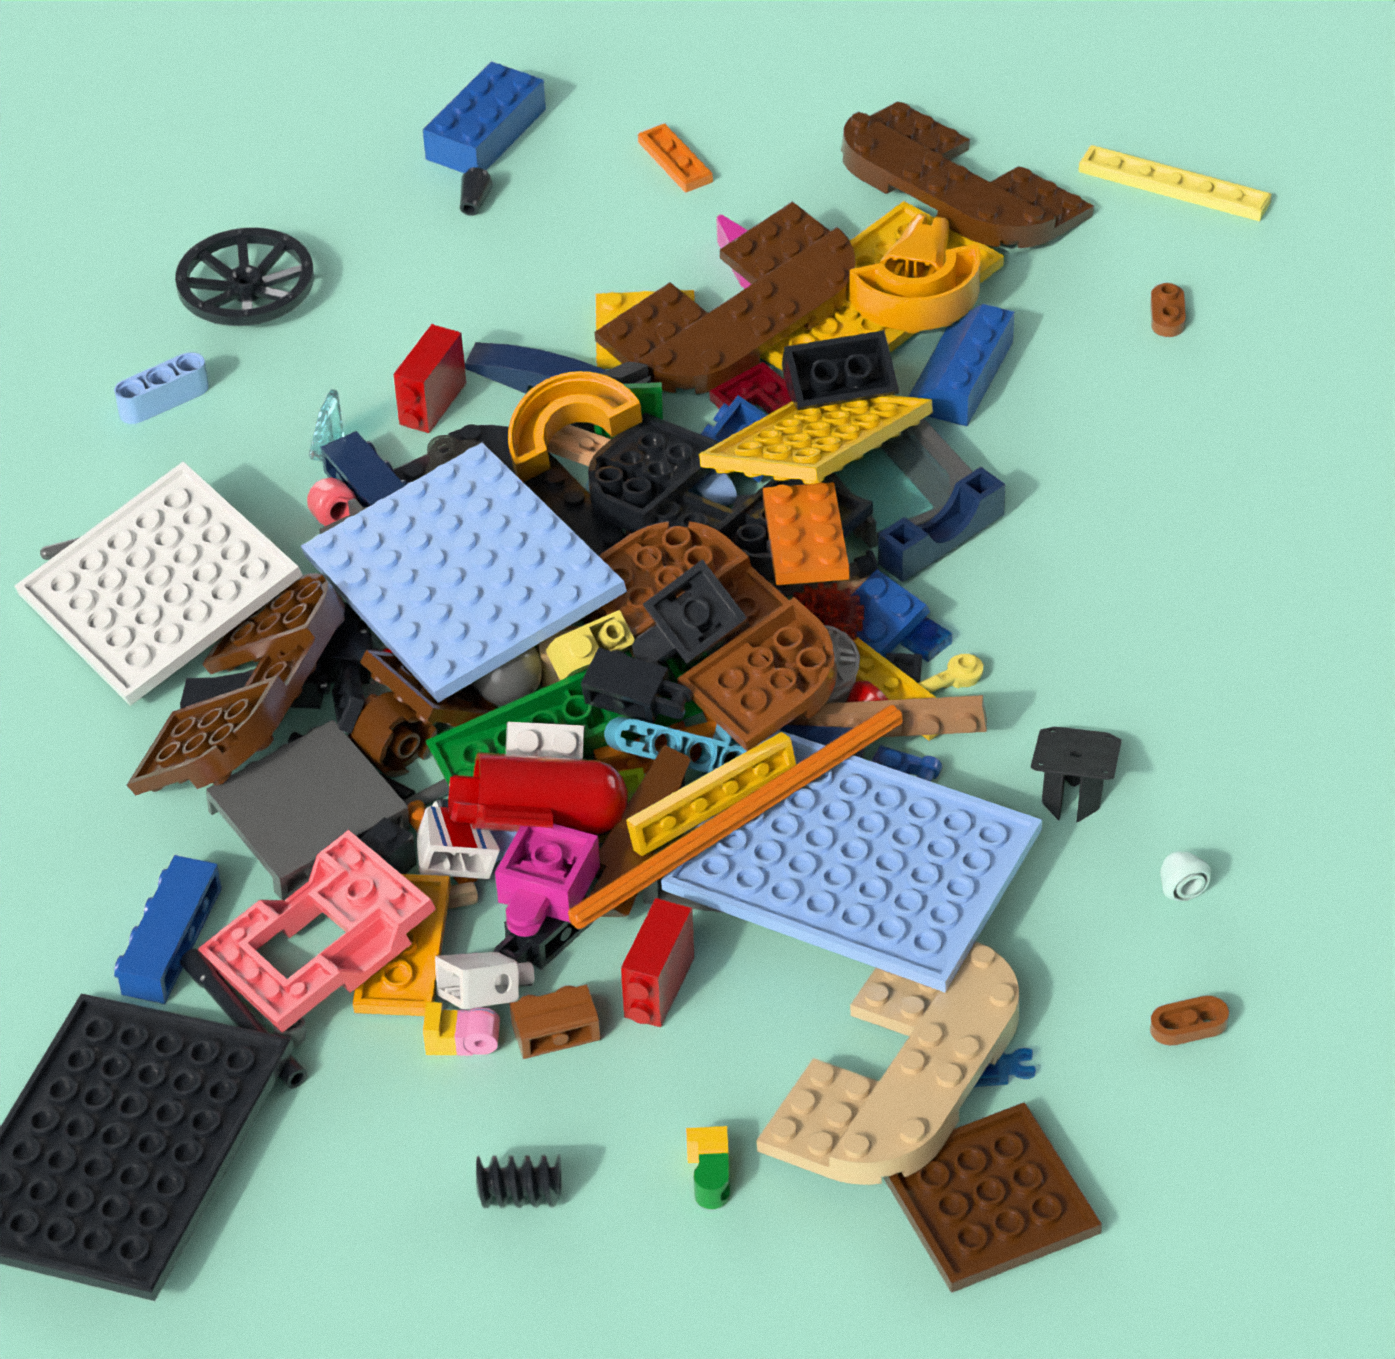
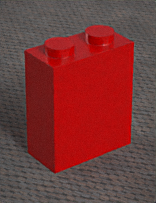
M431 324L394 372L399 425L430 433L466 384L462 332Z
M655 898L621 966L625 1018L632 1019L639 1024L662 1027L695 958L693 913L691 907Z

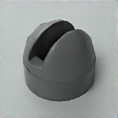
M300 1018L283 1033L273 1025L274 1035L292 1038L295 1048H298L305 1041L306 1025L303 1018Z

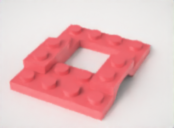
M348 830L317 854L309 881L286 900L257 901L200 946L198 950L226 981L283 1033L341 985L351 993L410 946L411 942L406 933L433 913L436 908L428 896ZM322 912L346 932L288 979L256 951L280 931L291 938Z

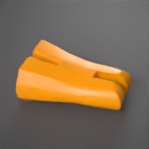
M917 214L908 224L901 237L884 255L880 263L888 271L908 278L912 277L913 271L914 278L926 277L936 273L945 264V251L950 230L949 221L946 218L936 216L932 225H927V215Z

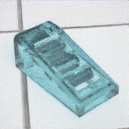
M330 390L318 412L309 451V458L311 460L322 462L321 446L344 437L339 393L337 390Z

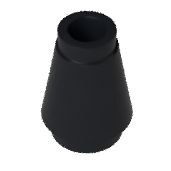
M472 167L461 177L460 210L465 215H476L492 188L491 176L486 170Z

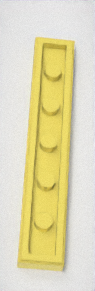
M1090 145L1079 163L1080 173L1256 221L1262 219L1271 203L1272 194L1094 145Z

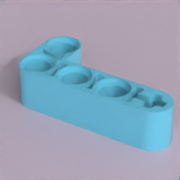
M617 717L607 724L604 733L606 743L611 748L654 760L659 754L655 749V740L661 734L665 735L668 747L689 758L691 747L695 743H699L702 749L701 756L695 762L690 758L688 768L710 773L724 765L725 757L729 752H733L735 757L747 752L718 724L716 725L714 737L711 739L636 719ZM622 730L640 734L639 742L622 738Z

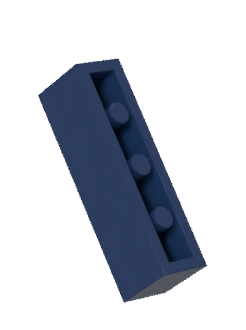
M357 431L321 446L324 473L329 478L340 479L354 492L357 501L363 508L370 507L378 500L386 498L408 484L405 480H400L395 475L391 464L387 460L383 461L379 457L372 442H366Z

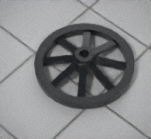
M237 228L209 236L190 248L177 266L175 281L180 301L192 314L216 324L247 326L277 319L300 305L312 289L314 268L309 251L292 236L267 228ZM247 244L274 246L257 267L249 265ZM237 245L239 266L234 269H230L212 255V253L220 249ZM285 252L292 255L300 264L265 276ZM202 261L226 280L190 277L196 265ZM300 277L296 285L289 292L269 288V286ZM190 288L224 291V293L202 301L195 296ZM259 297L274 300L270 304L253 308V301ZM236 299L242 302V309L220 308V306Z

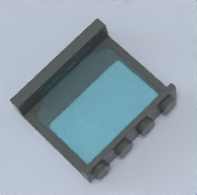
M923 418L919 424L901 431V435L884 441L881 447L864 453L861 459L853 460L844 465L842 470L827 475L822 482H834L836 488L873 502V514L852 531L857 538H861L871 549L878 546V533L903 517L915 525L923 524L932 519L947 503L955 483L973 471Z

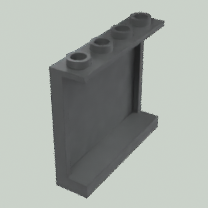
M334 720L311 729L306 735L297 740L280 746L275 752L258 761L249 763L242 770L232 774L224 783L218 786L212 785L206 789L209 813L214 815L219 812L272 876L274 892L281 900H286L309 881L317 854L349 830L361 839L384 817L403 829L410 830L408 806L348 736L339 730Z

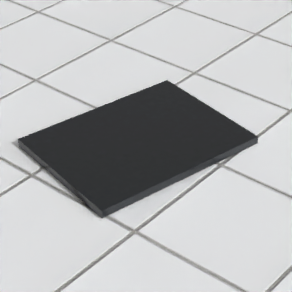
M81 993L0 1126V1264L155 1301L295 1048L292 1038Z

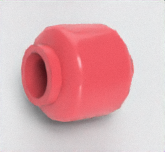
M330 477L321 479L312 486L307 496V505L311 514L322 525L327 526L348 516V501L353 498L357 500V498L344 482Z

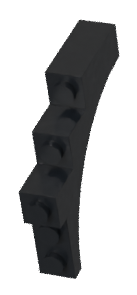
M345 602L343 614L345 617L344 622L335 630L316 662L317 668L307 677L302 686V693L292 702L290 708L321 709L323 695L329 694L331 683L336 682L342 664L345 661L358 665L361 684L370 683L372 673L360 662L366 650L379 651V649L373 648L370 627L347 602ZM255 669L219 677L186 678L180 709L243 688Z

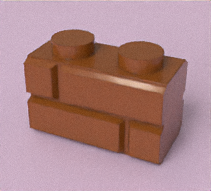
M587 984L578 987L567 985L553 993L541 996L526 995L517 1002L509 1003L512 1028L523 1059L600 1040L599 1019Z

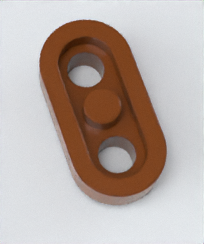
M1163 283L1155 286L1151 291L1150 299L1151 328L1156 334L1163 337L1178 336L1185 329L1184 292L1179 286L1172 283Z
M1201 996L1165 1004L1153 1011L1150 1033L1157 1042L1169 1046L1214 1037L1223 1033L1227 1028L1229 1009L1224 1001L1214 996Z

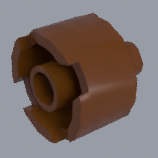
M393 691L383 693L380 696L371 694L365 699L361 713L358 716L352 733L348 734V738L367 760L385 776L399 777L410 772L405 767L413 763L418 756L422 760L427 757L430 750L425 740L436 736L437 728L419 720L415 716L416 711L393 697Z

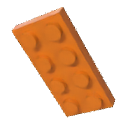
M834 482L793 486L777 485L775 487L763 488V502L776 585L849 580V563Z

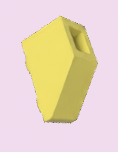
M618 610L555 638L545 651L559 679L563 680L587 669L598 647L609 651L618 650L623 652L633 645L635 639L621 611Z

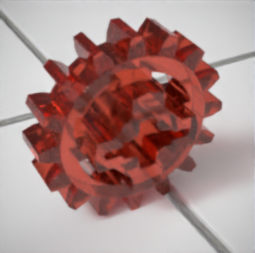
M818 582L817 589L813 590L810 586L806 585L804 586V594L793 593V597L812 612L824 625L833 626L843 631L852 640L855 641L857 639V631L863 630L864 605H860L859 595L851 596L850 588L847 587L839 591L837 583H833L830 588H825L822 582Z

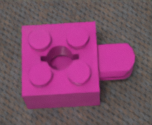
M553 824V828L520 826L495 871L498 902L508 905L505 909L507 927L513 934L524 937L535 935L546 916L570 922L568 910L583 900L600 868L598 836Z

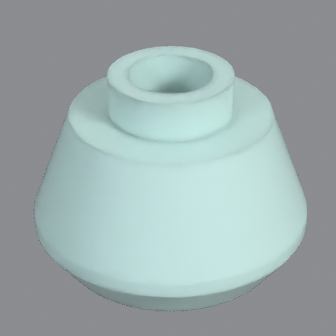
M1174 852L1165 858L1160 869L1165 896L1175 901H1188L1197 897L1207 888L1210 882V866L1190 852Z

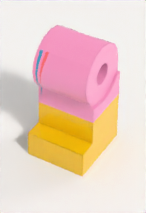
M426 1002L423 1025L426 1055L473 1056L494 1052L498 1046L499 1015L488 1008H474L470 1011L443 1010L442 1003Z

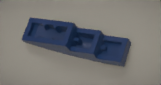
M475 342L465 362L466 370L525 394L529 386L535 387L542 381L559 374L579 371L602 374L607 371L583 361L548 351L496 343Z

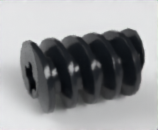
M558 1154L554 1166L549 1165L546 1155H541L537 1167L533 1166L529 1155L524 1156L521 1167H517L513 1155H508L504 1167H500L496 1155H492L488 1167H484L480 1156H477L476 1189L483 1208L490 1207L494 1196L500 1208L507 1206L510 1196H512L517 1208L523 1207L526 1196H529L534 1208L540 1206L543 1196L546 1197L550 1207H555L559 1195H561L560 1154Z

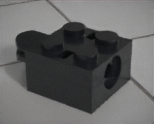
M702 559L643 603L646 612L655 622V625L634 640L632 645L633 653L636 659L642 661L651 660L661 665L678 653L689 669H691L749 628L750 623Z

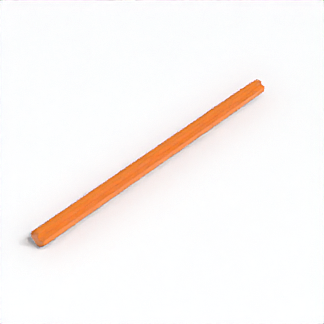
M894 705L885 707L568 910L569 921L577 929H582L902 724V712Z

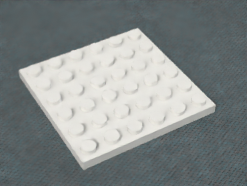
M182 462L14 587L18 594L131 706L303 575L298 565L186 463Z

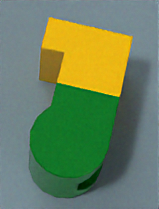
M727 1126L686 1128L688 1163H699L693 1174L695 1200L705 1209L721 1208L726 1205L730 1197Z

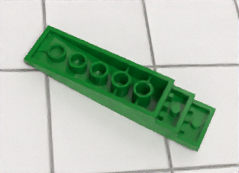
M629 650L624 652L629 657L635 658V656L633 657ZM678 653L662 664L663 667L668 668L670 681L677 684V678L690 670ZM585 669L425 741L449 786L451 776H473L478 752L506 754L507 722L584 726L582 759L594 755L593 750L609 746L606 743L604 733L607 724L612 719L631 717L585 704L581 681L587 671ZM691 700L684 705L686 712L683 718L675 719L659 714L654 724L668 727L699 714L703 710ZM626 730L621 732V737L624 739L635 740L641 736Z

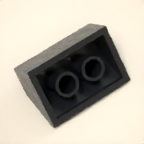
M884 330L784 347L782 358L783 374L788 395L797 410L899 394Z

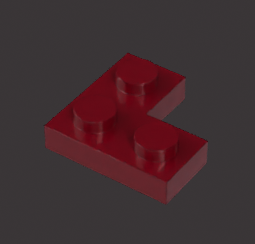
M764 362L709 390L710 401L719 409L724 403L730 406L738 395L753 406L758 404L769 414L792 402L788 395L785 380Z

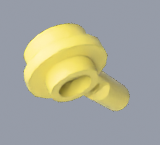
M971 654L955 655L949 660L947 670L918 684L930 693L950 686L958 689L961 687H971L983 675V663L981 659Z

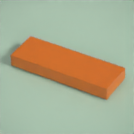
M665 123L638 133V143L685 193L713 182V173Z

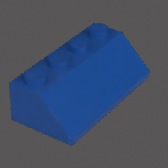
M981 304L970 310L952 325L947 326L908 397L932 399L933 413L928 415V417L967 427L1013 343L1014 312Z

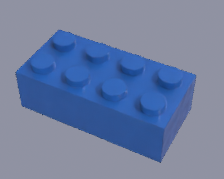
M491 61L423 128L425 159L462 173H466L472 167L487 170L546 110L544 79Z

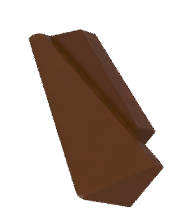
M666 745L663 746L627 804L622 820L613 827L599 850L600 868L595 875V878L599 880L590 895L653 856L655 849L644 856L639 855L633 850L626 819L679 790L690 763L688 756ZM637 894L601 917L628 916Z

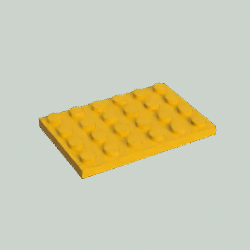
M889 395L804 410H797L793 402H790L699 454L700 465L704 468L715 469L717 473L736 471L744 472V475L747 477L768 475L773 476L774 480L779 481L801 479L805 484H817L822 482L824 477L832 472L842 470L844 465L849 462L861 459L863 454L869 450L881 447L882 443L889 438L897 437L906 428L919 424L921 419L933 413L932 399Z

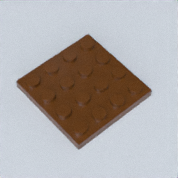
M1025 1102L955 1128L938 1154L917 1172L907 1177H904L902 1172L891 1176H883L951 1293L1101 1234L1102 1223Z

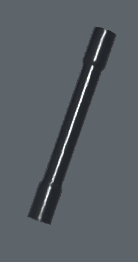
M191 949L181 957L180 965L199 987L206 990L237 1027L269 1033L220 978L217 970L198 949ZM291 1054L279 1077L289 1088H296L307 1078V1071Z

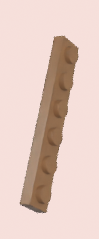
M983 695L827 703L810 719L802 713L786 725L854 728L885 707L894 705L902 712L903 722L882 737L987 732V717Z

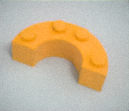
M978 244L947 249L945 251L944 266L936 273L926 277L908 278L898 276L888 271L882 263L850 269V302L864 318L881 326L904 330L907 333H918L922 330L950 326L967 314L978 299L981 263Z
M593 372L563 373L537 384L518 403L509 424L508 444L515 475L522 482H525L551 469L547 452L548 444L554 434L566 425L576 422L593 423L604 428L613 437L643 422L639 400L626 386L617 380Z

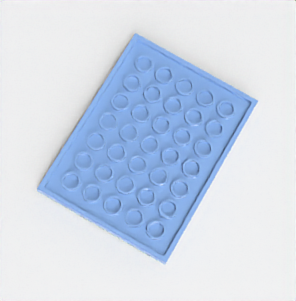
M483 443L468 449L463 454L438 466L435 470L408 483L400 490L384 499L378 500L370 507L345 519L342 523L301 545L304 556L331 583L341 597L438 703L627 592L624 581Z
M778 730L777 732H775L774 734H772L770 737H768V738L765 739L764 741H766V740L772 738L773 736H775V735H777V734H779L780 732H783V731ZM783 732L791 738L796 764L825 746ZM852 755L665 875L661 880L662 890L946 992L1040 834L1042 819ZM712 816V817H710L709 819L703 821V822L700 823L697 827H699V826L702 825L703 823L707 822L708 820H710V819L713 818L714 816Z

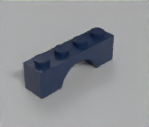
M982 467L971 472L955 483L947 503L929 521L915 525L903 517L878 533V565L901 582H904L1002 517L1005 509L1006 484Z

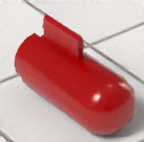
M478 752L473 776L454 775L450 777L449 818L453 823L472 824V828L477 830L517 832L520 826L553 828V824L599 836L608 834L622 820L628 804L627 786L622 775L612 765L598 760Z

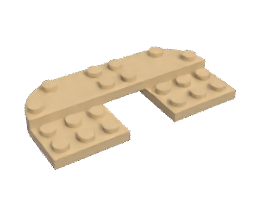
M975 941L946 992L875 968L850 1004L851 1016L907 1035L909 1038L880 1081L813 1058L756 1140L757 1152L833 1180L860 1185L882 1184L881 1177L891 1176L902 1172L904 1177H907L926 1166L938 1154L958 1124L959 1109L988 1064L996 1065L1012 1040L1018 1026L1019 986L1017 978L1006 960L989 946Z

